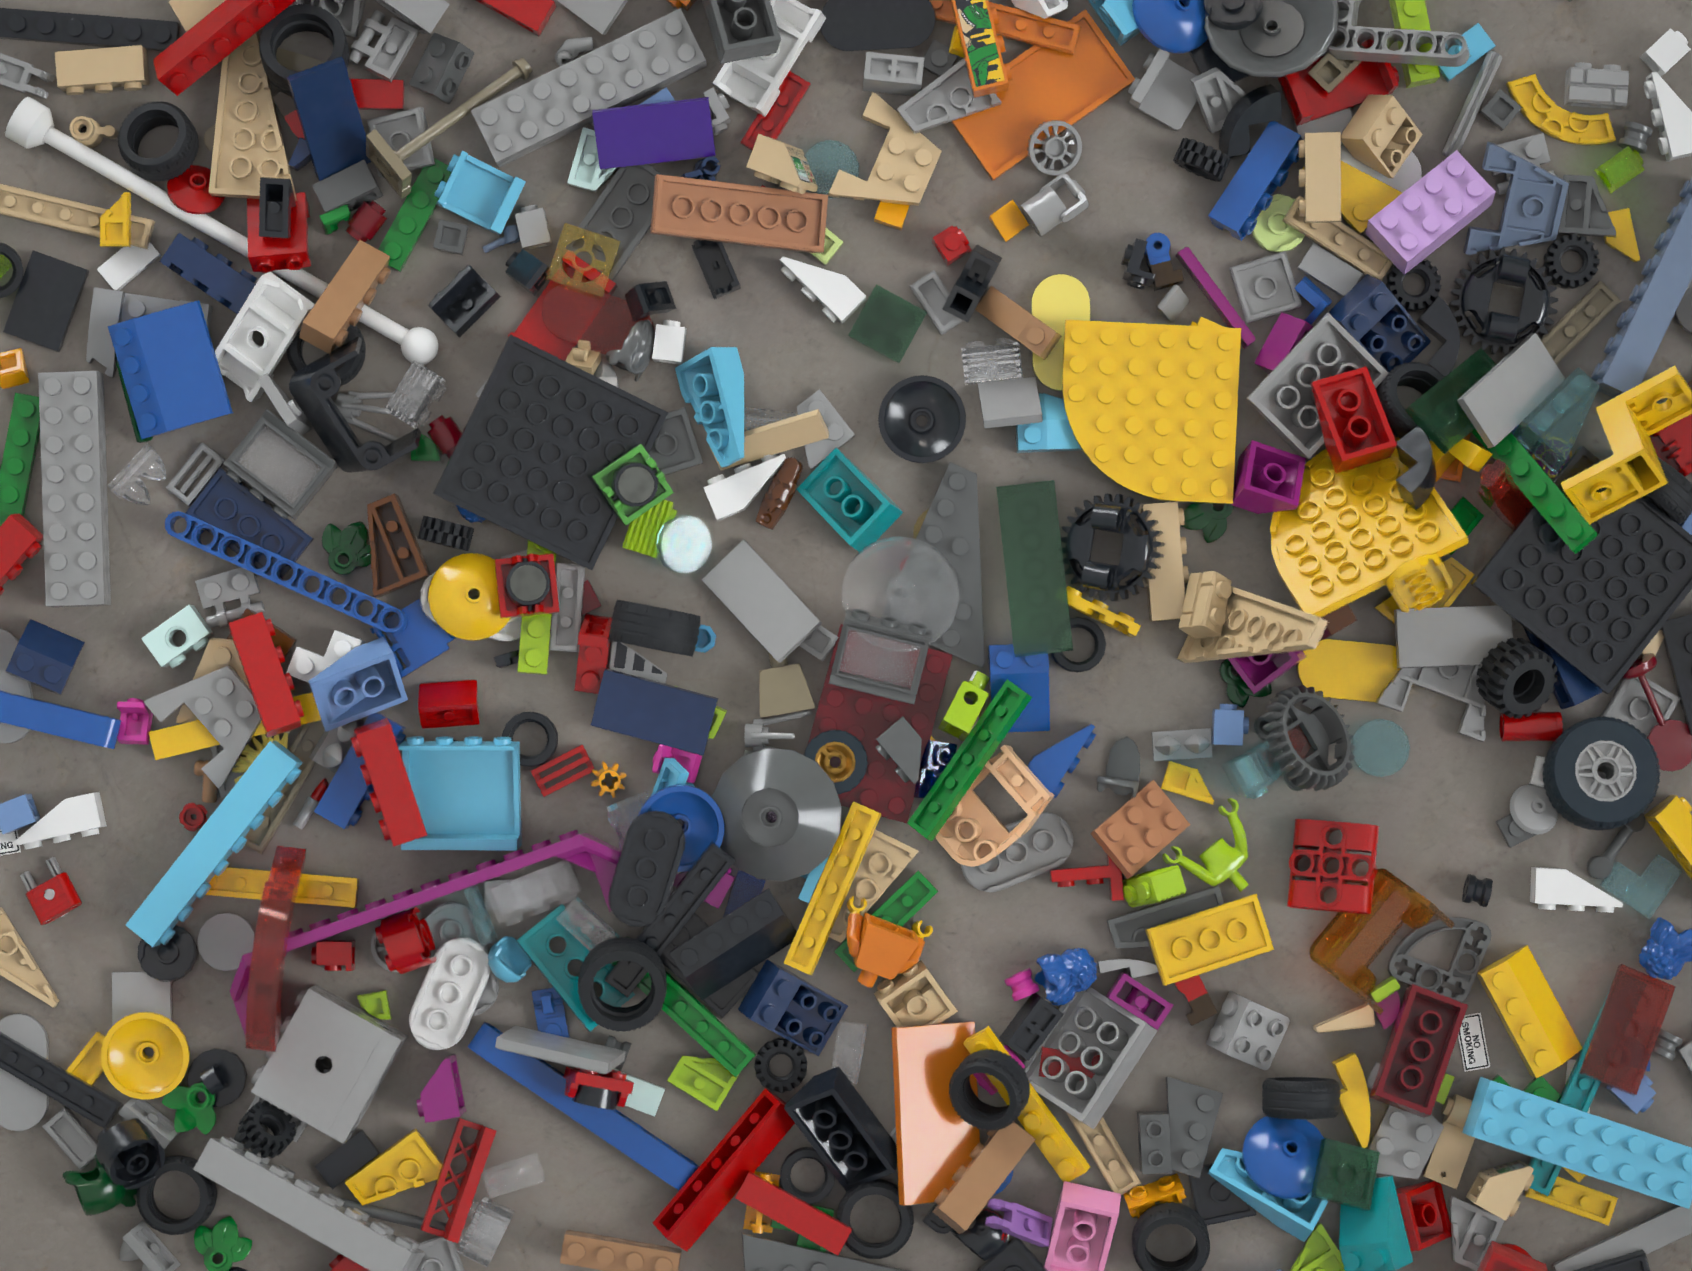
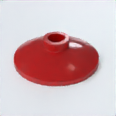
M190 165V168L183 172L182 175L174 177V179H170L167 182V194L172 203L179 209L191 214L213 212L221 206L225 198L209 194L211 169L203 166Z

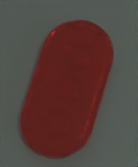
M567 282L554 287L547 293L542 304L544 324L554 336L578 345V340L590 341L591 350L600 352L603 355H606L610 350H621L631 328L638 322L633 320L626 300L577 282ZM650 316L641 319V320H649V321L651 322V325H652L653 328H654V325H653V322H652V319L650 318Z

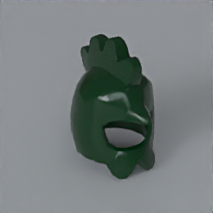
M96 1154V1167L93 1170L83 1173L67 1171L62 1175L67 1184L75 1187L86 1216L106 1212L120 1203L125 1207H133L136 1204L133 1195L137 1193V1189H125L121 1185L117 1186L114 1184L98 1162Z

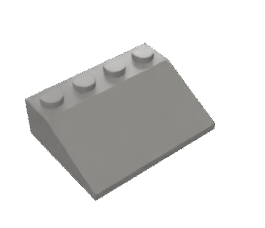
M1326 313L1247 399L1299 456L1310 459L1325 443L1311 383L1367 366L1376 388L1386 378L1388 372L1329 313Z
M1090 987L1085 991L1076 992L1073 1000L1060 1006L1058 1010L1064 1015L1029 1061L1025 1060L1023 1064L1025 1065L1024 1072L1027 1074L1028 1081L1036 1092L1094 1129L1157 1033V1030ZM1042 1047L1060 1049L1062 1053L1072 1058L1081 1056L1082 1065L1095 1075L1091 1079L1080 1071L1070 1073V1068L1064 1060L1057 1056H1050L1045 1059L1042 1065V1072L1046 1077H1040L1039 1069ZM1100 1055L1098 1064L1092 1066L1091 1061L1093 1057ZM1059 1061L1061 1063V1071L1055 1076H1050L1048 1073L1050 1063Z

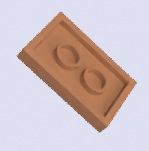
M1152 780L1137 792L1135 798H1130L1090 834L1128 879L1190 826V823L1158 784Z

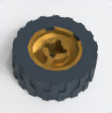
M829 730L820 733L810 741L804 753V756L816 761L831 778L837 794H842L855 788L862 781L866 773V751L861 742L846 731ZM834 756L841 759V764L837 768L830 765V759Z

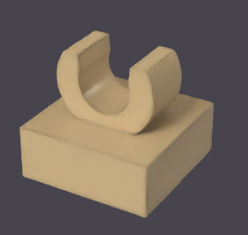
M578 340V348H572L566 362L594 375L601 362V352L591 350L590 341Z

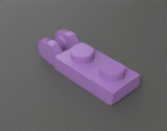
M990 1199L988 1201V1207L995 1211L1004 1212L1003 1219L996 1216L987 1217L985 1222L987 1226L993 1229H1001L1003 1233L1041 1248L1049 1247L1052 1217L1015 1202L1009 1203L1001 1199Z

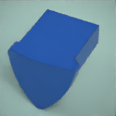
M1306 276L1294 288L1315 307L1304 320L1310 325L1332 303V299Z

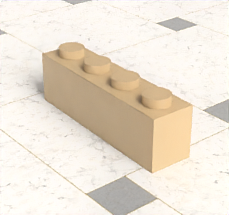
M1178 502L1144 504L1141 513L1150 510L1152 514L1147 520L1159 521L1152 528L1154 531L1163 532L1162 535L1156 537V541L1165 543L1164 546L1157 548V552L1164 554V557L1155 559V563L1159 564L1161 568L1151 569L1150 571L1156 578H1146L1150 622L1179 620L1182 616L1185 599L1184 584L1189 581L1188 566H1183L1182 555L1187 554L1186 538L1180 537V525H1184L1183 508H1178ZM1148 531L1143 532V535L1149 534Z

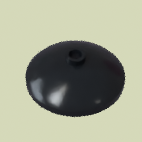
M913 376L895 384L885 395L879 410V429L884 442L897 456L914 463H930L944 458L957 447L964 434L966 412L960 396L948 383L932 376ZM919 416L927 418L928 422L925 426H919L916 423V419Z

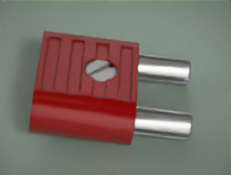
M55 857L46 860L53 878L39 886L36 885L29 871L24 872V874L22 873L20 876L28 891L25 895L41 925H46L68 914V912L82 904L67 872H62Z

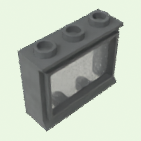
M268 409L265 410L261 418L223 463L229 469L225 473L238 484L244 481L250 485L251 489L249 492L261 502L265 498L274 504L272 510L285 520L288 516L296 520L338 467L333 459L298 432L288 427L285 422Z
M862 609L847 610L829 684L914 705L932 631L927 630L926 626L919 623L906 625L898 623V620L894 617L882 616L878 618L870 616L869 612Z

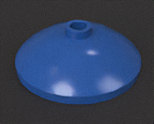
M1133 0L1132 8L1135 22L1143 36L1157 48L1171 53H1186L1197 49L1208 39L1204 28L1206 16L1204 0H1180L1185 7L1180 4L1179 0Z
M673 785L655 792L646 800L638 814L639 816L649 811H661L672 815L676 820L681 819L684 821L682 830L685 835V848L677 872L689 871L711 841L719 847L723 841L724 819L719 806L709 794L693 786Z
M1265 1116L1251 1127L1244 1139L1242 1148L1244 1167L1251 1180L1264 1192L1279 1198L1294 1199L1308 1195L1322 1183L1329 1168L1330 1157L1327 1143L1320 1131L1306 1119H1281ZM1290 1145L1294 1147L1295 1152H1289L1286 1146Z

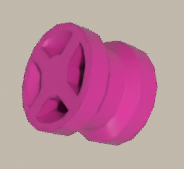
M1030 968L1004 980L1006 985L1012 989L1014 1002L1040 990L1038 984L1034 983L1031 978L1033 973Z

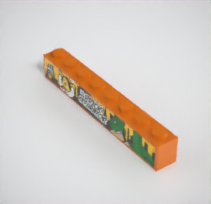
M950 0L974 98L1008 90V81L1013 79L1009 63H1003L1001 53L1006 52L1003 36H997L994 26L999 24L996 8H990L988 0Z

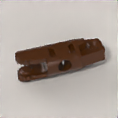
M795 457L785 459L784 464L781 466L778 474L774 475L762 499L756 522L768 529H774L785 513L798 487L796 484L801 476L803 465Z

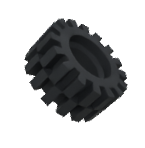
M1183 138L1173 161L1181 168H1185L1197 176L1220 182L1229 165L1230 158L1221 151L1213 149L1214 147L1207 146L1193 139Z
M1577 234L1565 235L1554 241L1544 255L1545 263L1543 264L1548 272L1546 275L1553 277L1552 283L1561 285V288L1566 289L1570 287L1574 289L1589 282L1597 273V265L1600 264V259H1597L1599 252L1593 248L1595 244L1592 241L1588 242L1586 240L1587 237H1578ZM1575 251L1581 256L1582 266L1579 271L1571 273L1563 269L1561 256L1564 252Z
M1422 260L1405 275L1396 266L1388 274L1386 286L1405 310H1410V312L1422 310L1432 304L1439 295L1438 293L1442 286L1440 285L1441 275L1437 274L1436 271L1438 269L1436 266L1433 267L1429 260ZM1416 273L1423 278L1425 287L1421 294L1410 295L1404 290L1403 280L1406 275Z
M423 516L418 539L469 551L474 528Z
M784 1038L773 1039V1041L764 1044L755 1059L754 1065L757 1079L772 1092L784 1093L785 1091L794 1090L795 1087L801 1084L807 1072V1058L803 1049ZM784 1054L791 1059L793 1067L788 1075L778 1077L771 1072L769 1064L775 1055Z
M264 1101L262 1104L257 1102L240 1120L238 1133L242 1134L239 1138L241 1141H247L244 1146L247 1149L252 1147L254 1155L261 1152L262 1158H266L268 1155L269 1158H274L287 1148L296 1135V1131L293 1130L296 1127L295 1122H289L293 1117L291 1114L285 1115V1111L277 1109V1106L269 1105L268 1101ZM260 1123L270 1128L274 1136L264 1131Z

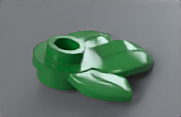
M203 1082L196 1083L190 1088L177 1086L164 1096L162 1104L171 1109H176L174 1120L175 1132L190 1131L197 1126L203 1134L207 1135L215 1126L216 1114L213 1105L216 1095H211ZM199 1092L205 1094L206 1100L204 1102L199 1100Z
M231 1216L221 1219L213 1227V1230L200 1225L196 1228L194 1234L195 1248L204 1256V1264L209 1271L230 1270L233 1263L242 1261L248 1256L252 1247V1239L238 1237V1227ZM217 1254L223 1255V1261L220 1264L213 1262V1258Z

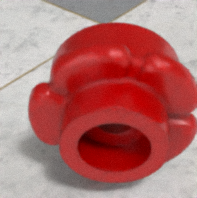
M188 803L180 812L179 821L186 830L197 831L208 820L206 817L207 810L201 804ZM192 814H195V815H196V819H195V820H193V819L191 818V815H192Z

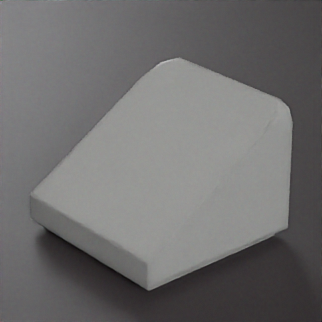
M1173 285L1157 305L1156 311L1168 321L1174 322L1189 303V299L1178 285Z

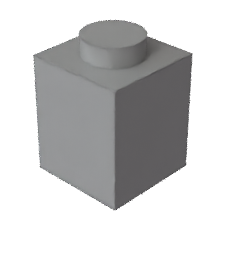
M537 205L520 208L521 213H516L515 218L522 248L530 251L552 246L553 243L544 208H538Z

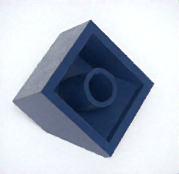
M30 619L11 657L6 673L62 695L85 642Z

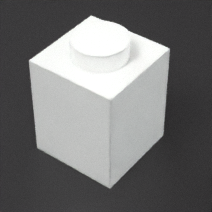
M1670 28L1640 58L1653 72H1657L1661 77L1691 49L1687 46L1688 41L1685 36L1679 31L1674 32Z
M664 320L663 325L656 324L652 355L654 362L679 365L683 363L687 330L685 327H680L681 322Z

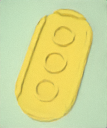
M1057 274L1044 279L1037 286L1032 296L1031 313L1062 337L1045 360L1032 351V366L1035 375L1041 383L1052 390L1062 391L1065 320L1090 321V298L1085 286L1078 279L1065 274Z

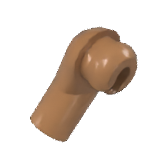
M198 760L195 762L194 774L196 776H203L202 801L214 803L217 801V787L201 769L209 760Z

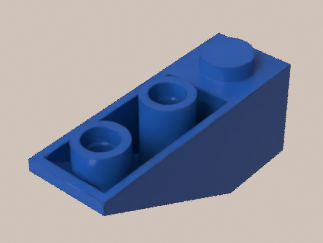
M1089 724L1038 753L1028 763L1027 767L1047 790L1054 794V798L1058 796L1065 784L1061 782V779L1066 771L1072 773L1078 765L1080 758L1076 756L1081 748L1087 749L1096 736L1092 732L1095 728L1094 725Z

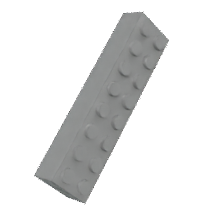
M681 8L486 102L472 109L471 112L500 168L592 123V110L625 107L707 67V62Z
M97 370L38 373L46 606L54 608L111 605L104 375Z
M233 1137L210 1138L193 1169L370 1271H416L425 1254L424 1251L418 1249L420 1244L407 1236H404V1238L395 1236L393 1234L395 1229L382 1222L378 1224L369 1221L370 1215L358 1208L344 1207L345 1201L331 1193L327 1195L318 1192L320 1187L309 1180L304 1179L302 1181L293 1178L295 1172L282 1165L278 1167L269 1164L270 1158H262L260 1152L254 1155L251 1151L244 1150L245 1144L234 1140Z

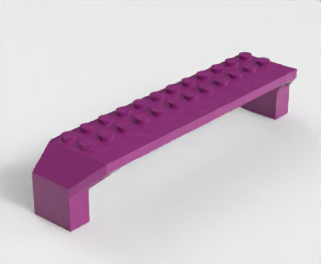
M574 830L560 835V842L551 844L549 839L532 845V852L524 854L521 849L504 855V862L496 864L495 859L475 865L476 872L469 874L468 869H464L448 875V882L441 883L439 878L420 885L422 890L420 892L414 893L411 888L392 895L394 899L392 902L386 903L385 898L366 904L364 905L366 909L364 912L359 913L358 909L355 908L338 914V921L331 923L330 918L310 924L311 931L304 933L303 929L299 928L282 934L283 941L276 943L274 937L254 944L255 951L242 956L230 988V994L247 1041L280 1029L283 1024L270 988L288 951L554 856L595 872L610 912L608 894L621 849L588 833L579 835L578 830Z

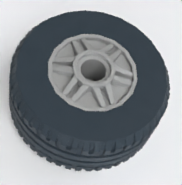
M1599 716L1585 719L1572 725L1553 742L1545 757L1542 775H1544L1543 782L1545 784L1544 789L1547 791L1546 795L1549 797L1550 803L1552 802V806L1557 809L1559 814L1561 813L1563 818L1584 829L1603 831L1623 826L1645 812L1652 803L1659 788L1660 765L1658 764L1659 759L1656 756L1657 753L1654 751L1653 744H1650L1651 741L1646 738L1644 733L1640 732L1641 730L1636 729L1634 725H1630L1629 722L1622 721L1619 718ZM1598 768L1606 774V779H1602L1598 775Z

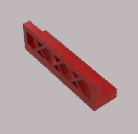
M458 1118L420 1229L421 1231L459 1243L496 1130ZM463 1126L478 1130L475 1142L466 1147L463 1146L460 1139ZM458 1144L460 1150L455 1152L456 1146ZM472 1149L470 1156H468L466 1151ZM463 1153L467 1162L464 1171L454 1175L450 1167L451 1161L454 1157ZM449 1172L451 1177L446 1179L447 1173ZM462 1177L461 1183L459 1185L457 1179ZM454 1182L457 1189L456 1197L445 1203L440 1194L442 1187ZM439 1199L441 1206L436 1208ZM453 1205L451 1212L449 1213L447 1207ZM441 1210H444L448 1218L444 1231L429 1226L433 1215Z

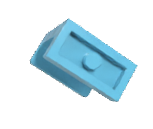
M463 150L459 156L454 154L446 169L451 172L447 183L441 180L434 194L435 197L439 198L436 205L500 235L526 181L516 176L512 177L468 155Z

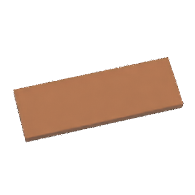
M657 174L655 175L650 234L822 254L824 253L828 195L809 192L801 194L784 189Z

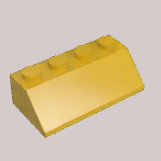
M1670 795L1644 816L1692 880V815L1690 813L1692 807L1684 797L1678 798L1677 795Z
M1528 945L1478 971L1477 977L1530 1076L1537 1079L1563 1065L1583 1049Z

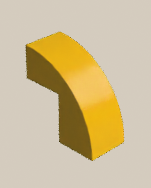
M1446 437L1429 441L1436 465L1435 482L1439 480L1455 458L1466 467L1479 472L1493 455L1487 449L1461 438Z

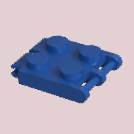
M420 599L401 609L406 614L408 620L407 627L400 634L385 632L393 644L390 648L393 651L401 679L449 650L448 643L456 639V637L445 632L425 615ZM397 613L386 619V625L390 629L397 627L400 622V617ZM376 627L370 629L372 634L376 633L378 638L384 637L380 629ZM394 652H398L407 668H403Z

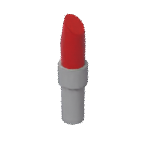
M326 778L317 785L311 796H308L303 804V808L292 823L301 830L310 819L329 786Z

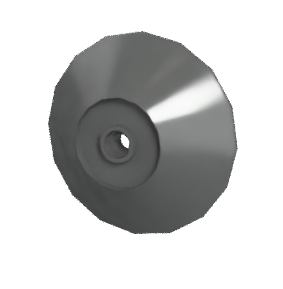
M1263 0V9L1259 18L1244 29H1221L1215 26L1208 19L1207 15L1205 16L1204 28L1212 50L1229 67L1253 77H1282L1306 69L1325 54L1337 32L1339 8L1336 0ZM1269 27H1277V29L1273 31L1268 30Z
M765 748L742 756L723 773L712 795L724 819V837L720 847L735 858L736 861L733 865L736 868L757 879L787 881L809 874L829 857L840 834L842 806L834 782L816 761L794 750ZM769 811L776 814L777 819L775 822L769 821L767 817Z

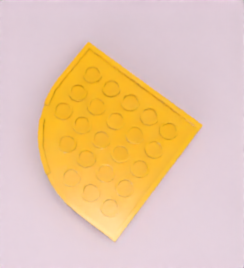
M1065 320L1062 373L1064 408L1073 435L1090 461L1115 483L1142 496L1177 502L1233 504L1241 328Z
M1394 435L1396 442L1399 441V437H1395ZM1395 448L1390 458L1335 473L1327 449L1321 451L1305 464L1306 468L1303 473L1297 509L1273 512L1270 526L1271 551L1281 579L1300 610L1318 617H1323L1386 585L1388 576L1394 570L1416 557L1432 553L1442 557L1469 543L1467 535L1434 487L1427 500L1417 510L1400 497L1396 479L1407 472L1409 468L1400 461L1397 448Z

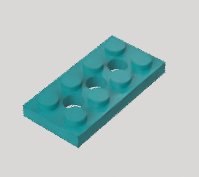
M561 904L517 939L516 942L588 1032H590L598 1024L585 1012L578 994V976L571 975L568 972L567 966L571 960H579L583 963L587 954L596 945L565 906ZM553 937H560L565 941L566 947L562 953L551 951L549 942ZM606 964L594 977V982L598 983L602 988V994L599 998L602 1002L613 1007H621L635 996V993L632 991L626 997L604 981V977L613 967L611 964Z

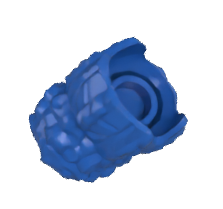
M1658 917L1650 929L1651 938L1647 940V945L1641 949L1639 962L1650 977L1672 980V977L1677 976L1682 970L1684 963L1692 961V929L1678 934L1669 921Z
M1084 948L1067 949L1061 955L1046 954L1036 960L1037 964L1042 967V970L1035 975L1034 979L1045 988L1046 999L1056 1006L1067 1004L1073 1000L1076 992L1089 989L1092 983L1097 980V964Z

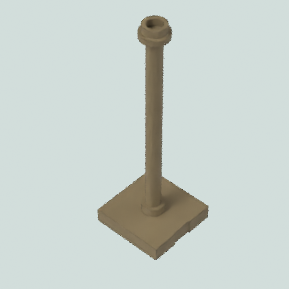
M524 58L514 60L511 70L398 151L392 150L376 129L366 135V156L401 199L411 193L412 173L404 165L403 161L471 113L472 109L488 101L521 77L526 80L529 74L532 73V68Z

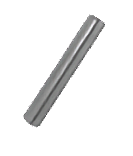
M1489 51L1486 54L1442 151L1445 157H1449L1456 150L1459 153L1502 60V56L1494 51Z

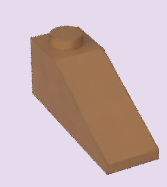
M993 286L989 288L975 309L1044 360L1062 337Z

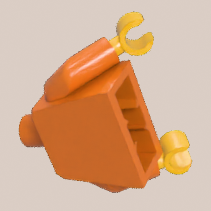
M854 896L850 897L847 901V908L852 914L848 915L846 938L848 951L854 959L855 966L862 969L857 979L858 982L872 988L878 976L893 980L897 974H902L916 965L925 945L924 937H928L933 933L932 926H926L924 933H922L920 930L922 920L914 922L910 930L866 912L862 916L860 912L867 906L866 899L862 898L861 907L856 908L853 905Z

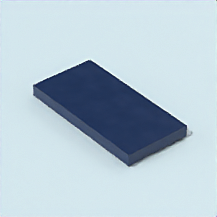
M338 57L287 76L317 179L322 181L362 160H365L367 164L371 163L370 159L366 156V133L344 59Z
M222 468L217 471L186 511L188 515L293 562L299 559L313 540L311 536L286 518L285 520L272 510L273 507L267 502H261L249 492L250 489L242 483L238 484L231 479ZM237 541L228 545L235 553L238 554L240 552V545ZM263 553L256 555L253 561L255 568H263L266 565L267 559ZM286 565L280 570L281 579L292 568L290 565Z
M605 668L591 726L704 755L718 698Z

